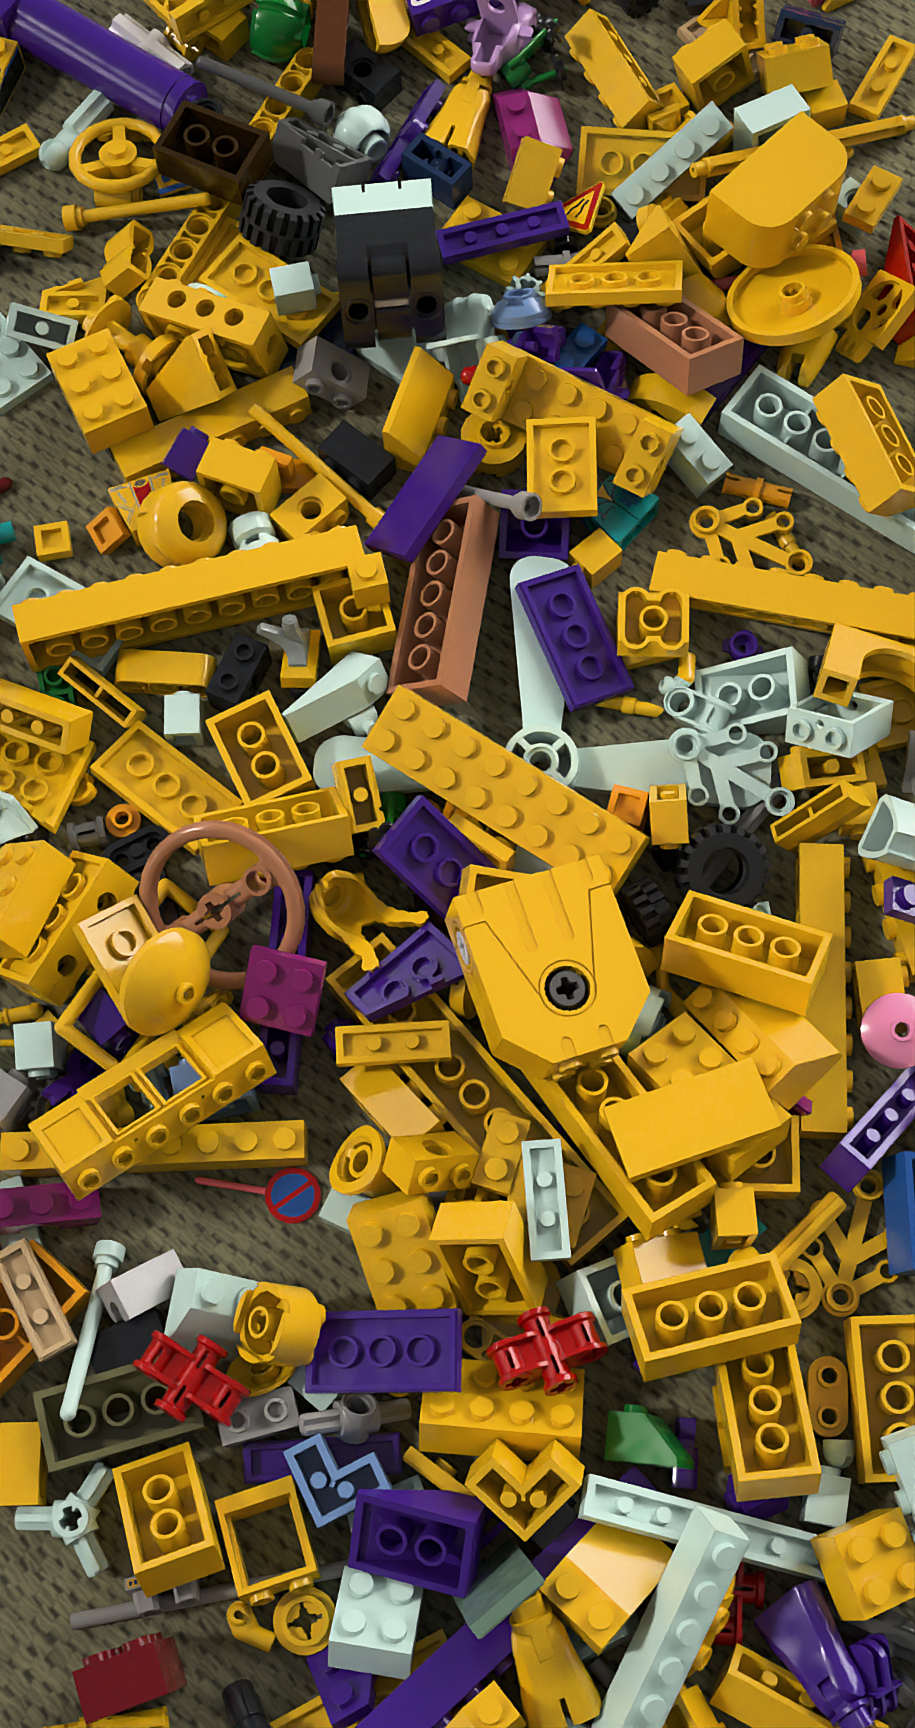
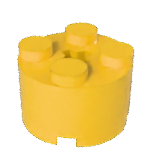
M271 1282L256 1283L258 1286L254 1290H247L242 1295L235 1311L233 1328L234 1333L240 1334L241 1345H236L239 1354L246 1361L256 1364L282 1367L309 1365L314 1357V1349L319 1339L321 1326L326 1320L325 1307L319 1304L315 1296L306 1288Z

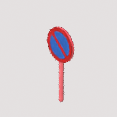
M299 1167L285 1168L276 1172L269 1180L267 1187L200 1176L195 1178V1183L265 1195V1203L269 1212L277 1220L287 1224L301 1223L309 1219L317 1211L321 1201V1189L317 1179L309 1171Z

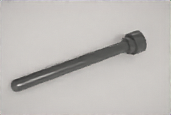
M200 56L196 60L197 67L308 113V117L312 119L314 124L327 128L334 117V102L324 98L311 101L205 56Z

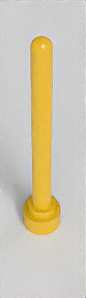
M208 192L92 209H85L83 206L79 207L78 204L66 205L62 207V221L67 232L81 231L90 222L208 206L212 202V196Z

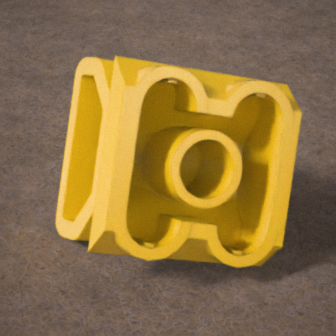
M631 587L625 592H618L616 615L617 655L622 657L627 670L677 659L678 657H688V593H683L677 588H666L660 593H651L641 587Z

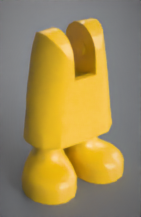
M852 312L839 325L823 335L798 344L781 346L776 374L789 381L795 364H802L798 376V386L809 387L822 369L838 339V335L834 330L848 322Z

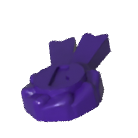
M76 1049L65 1065L69 1074L46 1087L41 1095L49 1098L52 1106H56L67 1095L71 1098L77 1094L76 1090L106 1070Z

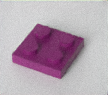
M254 945L249 956L239 1011L240 1019L311 1037L315 1030L327 962Z

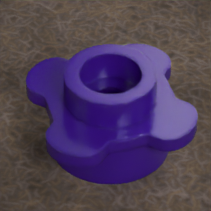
M741 630L735 633L731 639H725L722 643V650L729 653L733 661L763 654L762 646L758 645L756 637L749 630ZM740 647H745L746 650H745V651H740L739 648H740Z

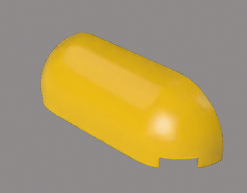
M355 0L368 48L377 54H386L402 45L410 30L404 0Z

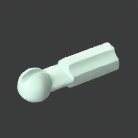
M93 90L62 125L63 129L54 139H47L41 144L39 159L46 169L60 171L65 168L69 162L68 153L75 138L89 126L106 120L110 116L114 107L102 92Z

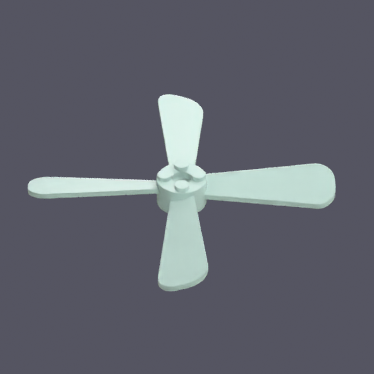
M528 556L520 559L511 569L510 589L523 729L509 740L506 749L532 765L535 762L549 763V769L543 772L572 790L611 794L613 785L616 784L649 792L650 785L686 783L687 799L689 787L682 763L675 761L670 756L668 751L669 739L576 748L572 739L561 730L565 700L516 593L515 587L520 582L570 566L558 559L541 556ZM742 732L729 733V737L732 740H739L742 737ZM747 732L745 740L740 744L733 745L725 742L705 749L719 757L755 748L764 741L758 736ZM335 736L323 742L316 751L313 777L319 789L335 786L331 768L335 762L371 755L379 795L389 791L399 793L431 791L362 748L361 746L367 737ZM683 739L680 741L679 749L683 753H689L692 750L693 745L690 740ZM767 745L762 746L760 749V755L764 759L771 758ZM758 761L737 767L770 787L772 762L762 763ZM698 762L702 786H705L709 791V799L704 805L720 807L711 769ZM729 781L734 804L739 810L753 808L762 801L760 798ZM696 788L692 791L691 798L693 801L698 803L704 800L705 794L702 789ZM519 845L516 846L517 854L515 856L513 872L534 874L554 868Z

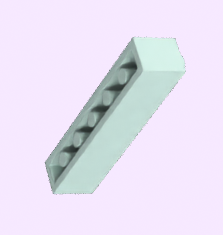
M695 1505L600 1708V1714L595 1717L590 1728L663 1727L750 1543L748 1537L730 1516Z

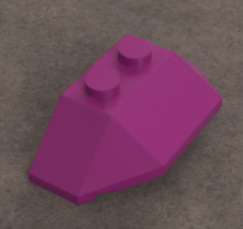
M523 88L491 93L510 173L521 140L525 136L563 149L560 158L565 159L563 170L573 154V149L559 98ZM556 177L553 178L550 190L553 187V183L557 179Z

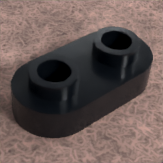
M146 826L110 844L105 849L102 857L110 859L116 865L121 858L129 859L126 866L120 867L129 875L142 871L153 852L149 850L150 844L162 842L169 834L161 826Z

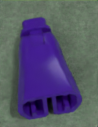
M810 1580L796 1585L754 1619L755 1628L796 1677L816 1707L831 1720L830 1722L834 1728H873L875 1723L866 1709L870 1703L866 1697L862 1698L865 1695L862 1677L841 1638L819 1582Z

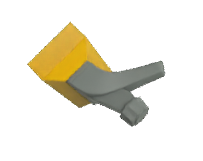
M292 614L284 615L282 618L281 626L283 628L261 622L257 626V634L273 641L284 650L280 674L281 688H311L317 683L322 640L321 630L300 628L296 616Z

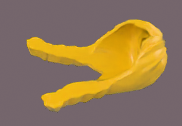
M342 870L330 871L322 879H319V883L315 884V888L309 896L310 910L315 921L327 934L345 943L359 959L363 960L361 968L364 972H371L373 974L376 969L380 968V964L376 958L373 945H370L362 935V927L370 926L377 922L388 927L406 928L408 926H417L421 928L429 918L427 911L415 913L387 907L376 897L374 892L361 878L351 872Z

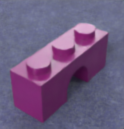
M65 1182L0 1189V1236L20 1234L24 1229L37 1226L56 1225L59 1229L97 1225L101 1219L99 1188L80 1201H77Z

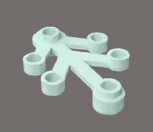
M735 722L728 725L726 729L702 735L691 728L678 729L669 738L668 751L675 761L683 764L689 787L687 799L690 804L702 806L709 799V791L701 783L699 762L711 769L720 805L718 818L722 823L732 825L740 818V810L734 804L729 781L765 801V807L772 815L784 816L793 810L795 798L789 789L784 787L772 789L737 768L738 766L758 761L762 763L774 761L778 755V748L773 742L764 741L755 748L718 757L705 748L725 742L733 745L742 743L747 736V730L744 725ZM732 727L741 729L742 737L739 740H732L729 737V730ZM688 739L692 742L693 747L689 753H683L679 749L681 740ZM768 745L773 749V755L770 759H764L760 755L762 746ZM696 788L702 789L705 794L704 800L698 803L691 798V793ZM778 794L785 798V805L780 809L775 808L772 804L773 797ZM726 807H732L736 812L735 818L731 821L725 820L722 816V812Z

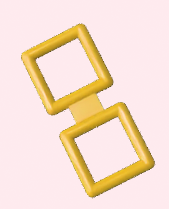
M167 878L159 881L158 906L161 905L166 897H169L189 914L197 910L198 902ZM209 912L202 919H207L209 916L212 915V913ZM228 926L219 930L209 928L212 933L205 943L209 950L210 960L229 934ZM94 970L57 1020L54 1029L57 1034L107 1071L118 1064L119 1061L73 1026L103 985L96 970ZM140 1034L122 1061L153 1042L157 1036H144Z

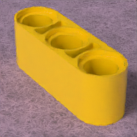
M140 649L120 650L118 652L114 686L125 693L174 695L178 691H191L195 694H200L201 697H207L205 690L216 671L217 659L203 653Z

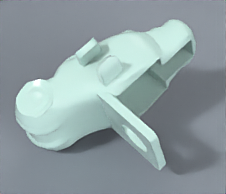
M472 293L468 297H456L445 304L447 340L426 344L427 350L434 349L432 350L433 358L438 362L444 361L446 368L454 374L461 403H463L470 386L463 384L461 381L462 369L479 364L487 343L506 342L505 335L495 336V327L491 323V311L494 305L490 296L486 294Z

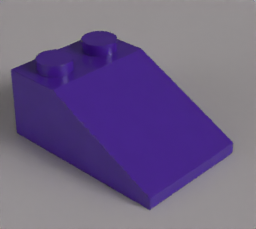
M359 1489L356 1496L348 1567L465 1599L478 1575L487 1506L479 1498L449 1490Z

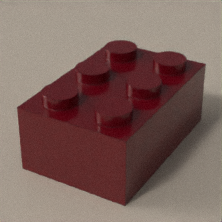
M161 1632L153 1633L123 1643V1647L105 1650L83 1658L84 1668L73 1671L72 1675L85 1723L89 1724L187 1686V1680L174 1636L163 1639Z

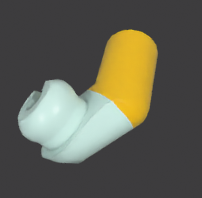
M688 652V657H678V674L674 679L670 676H665L664 680L660 681L659 691L661 694L666 695L670 689L676 686L688 688L695 681L696 656L693 653Z

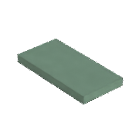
M511 1538L479 1565L478 1575L466 1598L452 1597L469 1628L478 1639H482L543 1586L545 1580Z

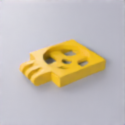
M880 269L860 295L849 321L841 326L846 332L836 344V351L856 363L862 362L873 346L883 351L915 309V286ZM886 285L893 286L884 299L880 301L876 299ZM902 296L900 304L896 310V303ZM887 306L886 311L882 315L878 316V312L881 310V308ZM868 311L871 313V317L862 330H860L857 324Z

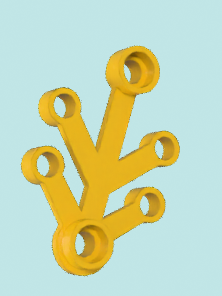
M750 497L742 504L720 511L713 506H701L695 509L690 516L689 526L691 532L696 537L704 539L710 556L719 558L721 562L731 564L730 560L723 555L719 537L732 543L738 562L743 561L753 564L749 552L751 551L785 567V570L789 571L792 575L804 577L805 574H810L812 571L813 559L806 550L794 549L788 553L758 539L774 532L780 535L789 534L794 527V518L789 512L781 511L773 518L739 529L727 524L743 517L750 521L758 520L763 514V503L759 498ZM749 505H757L759 510L756 513H750L747 511V507ZM706 519L713 522L709 528H703L700 523ZM780 519H787L790 524L787 527H780L777 522ZM800 562L804 564L805 568L802 571H795L792 565Z
M870 1169L853 1188L857 1198L847 1238L836 1220L824 1230L825 1235L841 1260L838 1274L836 1275L823 1255L824 1245L819 1238L813 1241L818 1246L817 1255L811 1256L806 1251L801 1254L805 1260L811 1262L824 1285L821 1298L822 1306L829 1314L836 1317L849 1316L858 1308L860 1295L880 1284H890V1282L892 1283L898 1278L895 1275L890 1279L882 1277L880 1268L882 1265H888V1259H885L875 1266L873 1272L853 1281L856 1266L859 1263L887 1249L886 1228L883 1233L862 1244L872 1201L877 1200L883 1194L882 1175L873 1169ZM864 1180L870 1181L874 1186L873 1193L863 1192L861 1182ZM821 1200L815 1201V1202L812 1204V1206H810L811 1210H812ZM837 1290L844 1292L846 1295V1303L843 1305H839L833 1300V1293Z

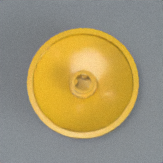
M806 244L801 251H794L784 261L773 267L752 268L748 266L734 280L726 297V310L731 326L736 333L747 341L766 346L792 345L814 339L839 325L855 308L862 290L859 270L853 258L844 251L819 244Z

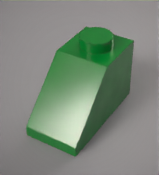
M624 1404V1412H608L604 1460L623 1464L694 1470L695 1461L662 1417L647 1414L648 1407Z

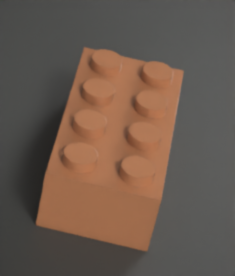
M682 296V303H674L670 306H659L655 303L640 304L637 307H624L622 304L606 306L605 336L685 395L695 394L700 390L741 374L744 337Z

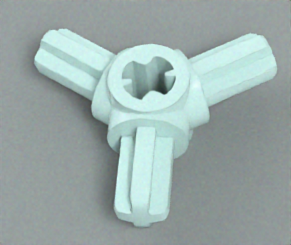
M97 1462L77 1494L70 1492L66 1500H55L53 1506L17 1507L14 1520L15 1528L22 1531H51L52 1537L63 1538L66 1546H74L89 1578L103 1573L109 1568V1563L95 1535V1532L99 1530L96 1517L101 1511L96 1506L114 1479L112 1469L103 1463ZM70 1510L81 1512L82 1517L77 1520V1529L76 1526L67 1525V1521L71 1518Z

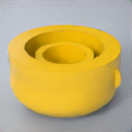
M178 481L157 488L150 492L143 500L137 515V533L144 551L154 562L162 567L171 565L178 567L191 564L200 558H214L221 551L226 540L227 518L220 500L212 491L195 482ZM179 511L185 512L193 523V534L190 539L181 532L178 525Z

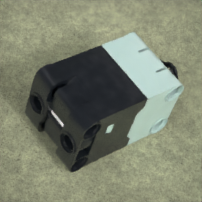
M431 178L401 181V189H398V181L364 184L365 192L363 193L361 185L331 187L336 229V272L346 350L376 347V332H378L379 340L412 337V329H415L416 343L447 340L440 251L437 249Z

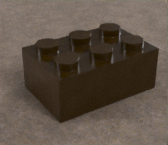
M184 99L152 148L159 174L208 192L243 207L248 186L262 179L274 159L269 132Z

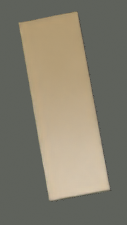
M24 1237L1 1250L0 1280L39 1361L44 1363L78 1343L28 1239Z

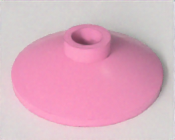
M892 993L875 1000L863 1015L860 1026L862 1043L868 1054L875 1061L886 1067L904 1069L915 1066L914 996L904 993ZM898 1023L906 1025L908 1032L905 1037H899L895 1033V1026Z

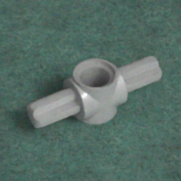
M370 1393L344 1394L342 1400L334 1401L329 1410L301 1414L298 1420L299 1430L303 1436L334 1432L339 1439L346 1443L361 1444L368 1439L370 1433L379 1431L381 1424L410 1419L412 1416L411 1402L408 1398L377 1402L376 1398Z

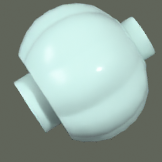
M359 105L347 109L338 116L333 137L371 157L373 163L379 161L387 151L390 139V126L379 110L371 105Z

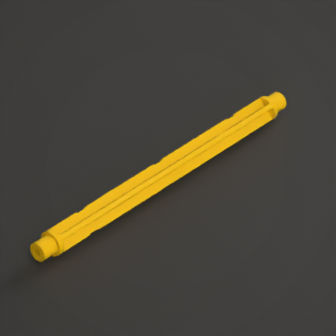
M899 115L828 132L835 136L846 148L905 135L907 131L915 130V116L905 117ZM760 146L702 158L701 161L690 164V174L692 178L702 176L709 178L731 173Z

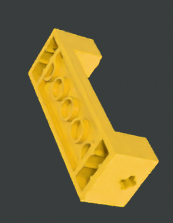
M505 341L486 344L461 405L462 409L490 423L503 419L526 430V419L595 416L597 466L615 474L612 483L642 498L655 492L684 430Z

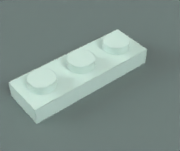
M561 1138L521 1141L531 1262L571 1260Z

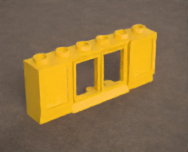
M223 1001L179 1030L172 1029L76 1090L77 1094L29 1123L28 1126L52 1165L77 1201H80L277 1072L264 1044L231 1007ZM177 1053H180L201 1079L165 1101L145 1074L160 1064H163L170 1071L169 1067L179 1065L178 1061L180 1060ZM130 1084L136 1092H142L154 1109L118 1131L105 1113L111 1112L116 1106L111 1095Z

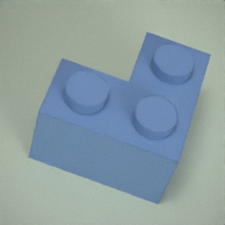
M318 1433L283 1452L317 1528H323L354 1512L359 1489L394 1490L377 1453L372 1452L339 1469L323 1434Z

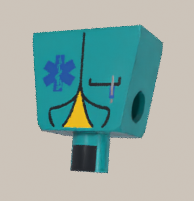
M610 475L599 487L597 486L598 516L581 517V522L591 533L600 527L624 551L658 514L660 498L652 493L642 498L612 483L615 475Z

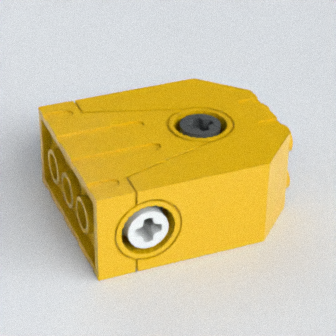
M599 854L454 897L445 917L454 949L456 948L455 952L492 1056L540 1080L553 1077L554 1082H558L576 1075L575 1070L589 1065L590 1070H595L611 1064V1058L620 1054L619 1049L628 1040L650 993L649 985L611 885H609L610 882Z

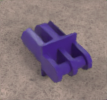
M872 1633L855 1644L848 1646L847 1650L862 1677L865 1686V1695L862 1698L866 1697L870 1705L866 1709L873 1721H875V1718L881 1719L887 1712H893L897 1709L898 1698L896 1688L902 1686L903 1681L894 1679L889 1643L886 1636L881 1633Z

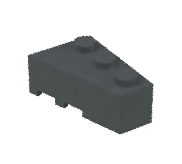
M295 116L280 119L271 145L274 156L273 161L328 204L333 203L331 187L361 185L363 192L373 159Z

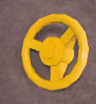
M128 117L106 119L86 128L75 138L68 153L69 169L81 184L93 191L113 194L136 190L153 181L159 175L155 158L153 160L137 157V148L131 141L127 140L126 131L141 133L150 138L154 144L160 137L161 132L158 128L144 120ZM113 132V140L105 143L99 151L100 160L81 165V155L85 147L95 138Z

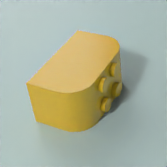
M800 111L710 190L703 233L737 261L746 266L769 268L778 265L794 251H801L807 244L810 236L816 231H823L831 221L837 207L847 167L848 157L845 147L835 136Z

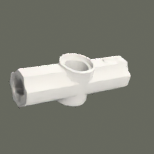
M119 13L112 19L110 31L186 74L192 75L194 72L193 64L175 51L168 39L159 30H147L128 14L122 15Z

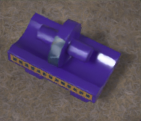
M540 324L525 329L506 330L509 337L507 343L544 361L556 362L560 360V349L567 344L564 326Z

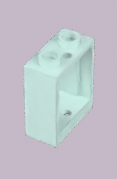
M853 692L847 708L811 695L788 707L785 742L852 758L890 735L894 701ZM853 701H855V702L857 703V705H858L857 708H854V707H853V705H852V702H853Z

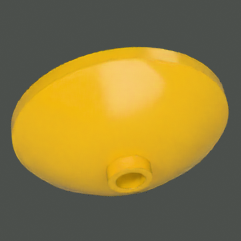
M170 928L151 937L136 952L124 973L119 991L120 1013L129 1028L144 1036H158L180 1026L193 1014L206 992L210 979V954L202 937L186 928Z

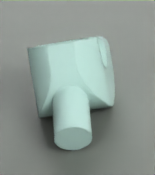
M372 704L370 707L342 722L347 728L352 729L355 736L367 737L378 719L377 711Z

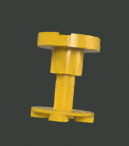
M113 295L96 314L90 313L86 316L82 324V329L86 331L84 338L108 328L117 347L125 353V361L135 368L133 379L139 391L148 397L146 389L182 341L171 333L160 335L154 340L145 334L133 335L127 330L131 321V306L118 295Z

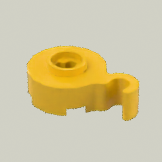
M474 414L465 419L461 428V440L479 443L487 450L474 472L479 474L481 472L496 474V477H500L515 471L523 463L527 451L526 430L503 419L490 423ZM491 439L500 440V442L495 443L493 440L491 442L488 441Z

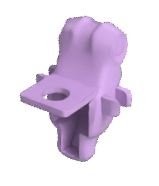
M477 0L481 19H469L464 27L465 30L470 32L467 38L472 43L473 51L470 67L475 74L493 76L497 70L504 67L533 39L530 38L534 31L531 26H536L537 23L536 8L525 2L516 3L515 0H497L503 6L494 8L490 5L489 0Z

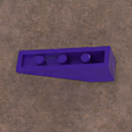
M915 1066L907 1068L819 1166L848 1193L862 1180L915 1119Z

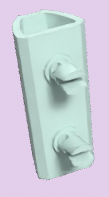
M888 794L883 795L879 799L859 842L858 854L868 859L915 872V804Z

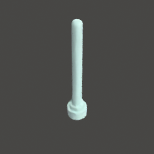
M100 1240L95 1245L92 1260L95 1262L94 1267L97 1269L60 1410V1417L64 1421H71L76 1416L104 1307L101 1297L97 1295L95 1290L111 1280L112 1273H115L117 1268L123 1264L126 1248L116 1241Z

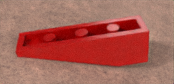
M898 215L893 219L883 271L915 286V229ZM886 285L878 295V300L884 299L893 286ZM902 296L896 303V310L900 304ZM887 306L881 308V310L878 312V316L882 315L886 311ZM915 309L892 338L899 345L915 336Z

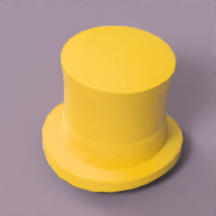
M363 1125L347 1137L339 1148L329 1172V1181L334 1190L348 1196L363 1193L370 1198L401 1191L382 1171L388 1147L385 1146L383 1136L379 1131L370 1125Z

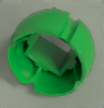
M256 0L259 8L253 9L250 48L254 50H251V54L274 64L291 61L300 49L307 46L312 25L309 4L304 3L303 0Z

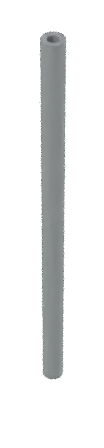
M349 1559L320 1564L319 1569L322 1578L314 1580L313 1583L342 1578L344 1566H348ZM294 1570L249 1578V1582L252 1585ZM234 1581L200 1588V1602L185 1608L239 1598ZM174 1593L160 1596L163 1612L184 1608H178L175 1603ZM134 1601L71 1613L70 1624L72 1630L141 1616L138 1614Z

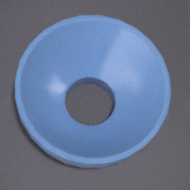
M512 289L506 291L502 299L492 309L491 323L493 327L503 330L530 328L549 321L552 318V310L550 307H546L545 298L536 293L535 289Z

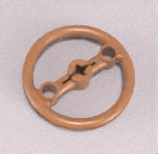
M218 820L199 821L186 825L168 835L156 846L143 869L139 887V900L158 933L166 929L181 927L189 929L200 936L209 928L222 929L241 915L245 909L246 902L255 896L265 895L276 886L282 889L287 909L286 929L277 950L295 954L301 942L305 926L303 893L295 872L276 846L262 835L245 826ZM216 838L240 844L258 856V862L247 869L241 879L234 884H219L198 901L197 910L188 916L183 915L169 925L163 923L158 906L159 879L164 865L180 847L199 839ZM258 872L265 876L267 883L259 878ZM241 892L239 896L225 907L220 908L207 919H202L218 905L224 903L236 893ZM211 968L208 987L224 990L244 989L247 970L243 972H225Z

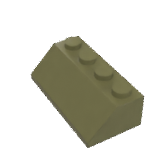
M132 1364L85 1377L77 1413L71 1421H64L60 1417L67 1383L32 1393L49 1473L62 1474L212 1429L209 1416L192 1404L185 1414L187 1419L184 1424L156 1407L154 1402L157 1398L162 1399L168 1388L147 1377L133 1367ZM183 1389V1391L181 1392V1394L179 1395V1397H178L177 1400L175 1401V1404L178 1402V1400L180 1399V1397H181L182 1394L184 1393L185 1389Z

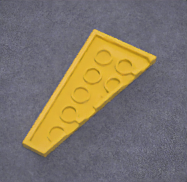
M0 731V791L13 795L34 821L53 834H56L97 750L95 742L89 740L88 745L64 755Z

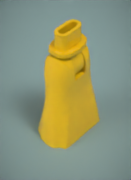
M471 70L468 77H463L461 82L452 89L441 110L429 124L424 134L472 163L473 170L490 107L493 77L480 76Z
M537 1590L516 1608L509 1617L512 1627V1652L519 1680L524 1721L527 1724L526 1728H568L560 1704L563 1705L572 1723L580 1725L600 1714L602 1706L601 1696L589 1672L578 1656L563 1623L553 1613L550 1604L543 1601L540 1590Z

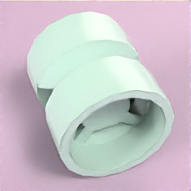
M254 511L243 514L234 519L228 527L233 545L237 550L246 551L262 547L268 542H279L278 538L275 537L276 533L270 516L266 512Z

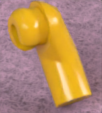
M242 1601L232 1603L226 1615L234 1638L269 1654L276 1639L275 1632L259 1626L255 1614L248 1603L244 1604Z

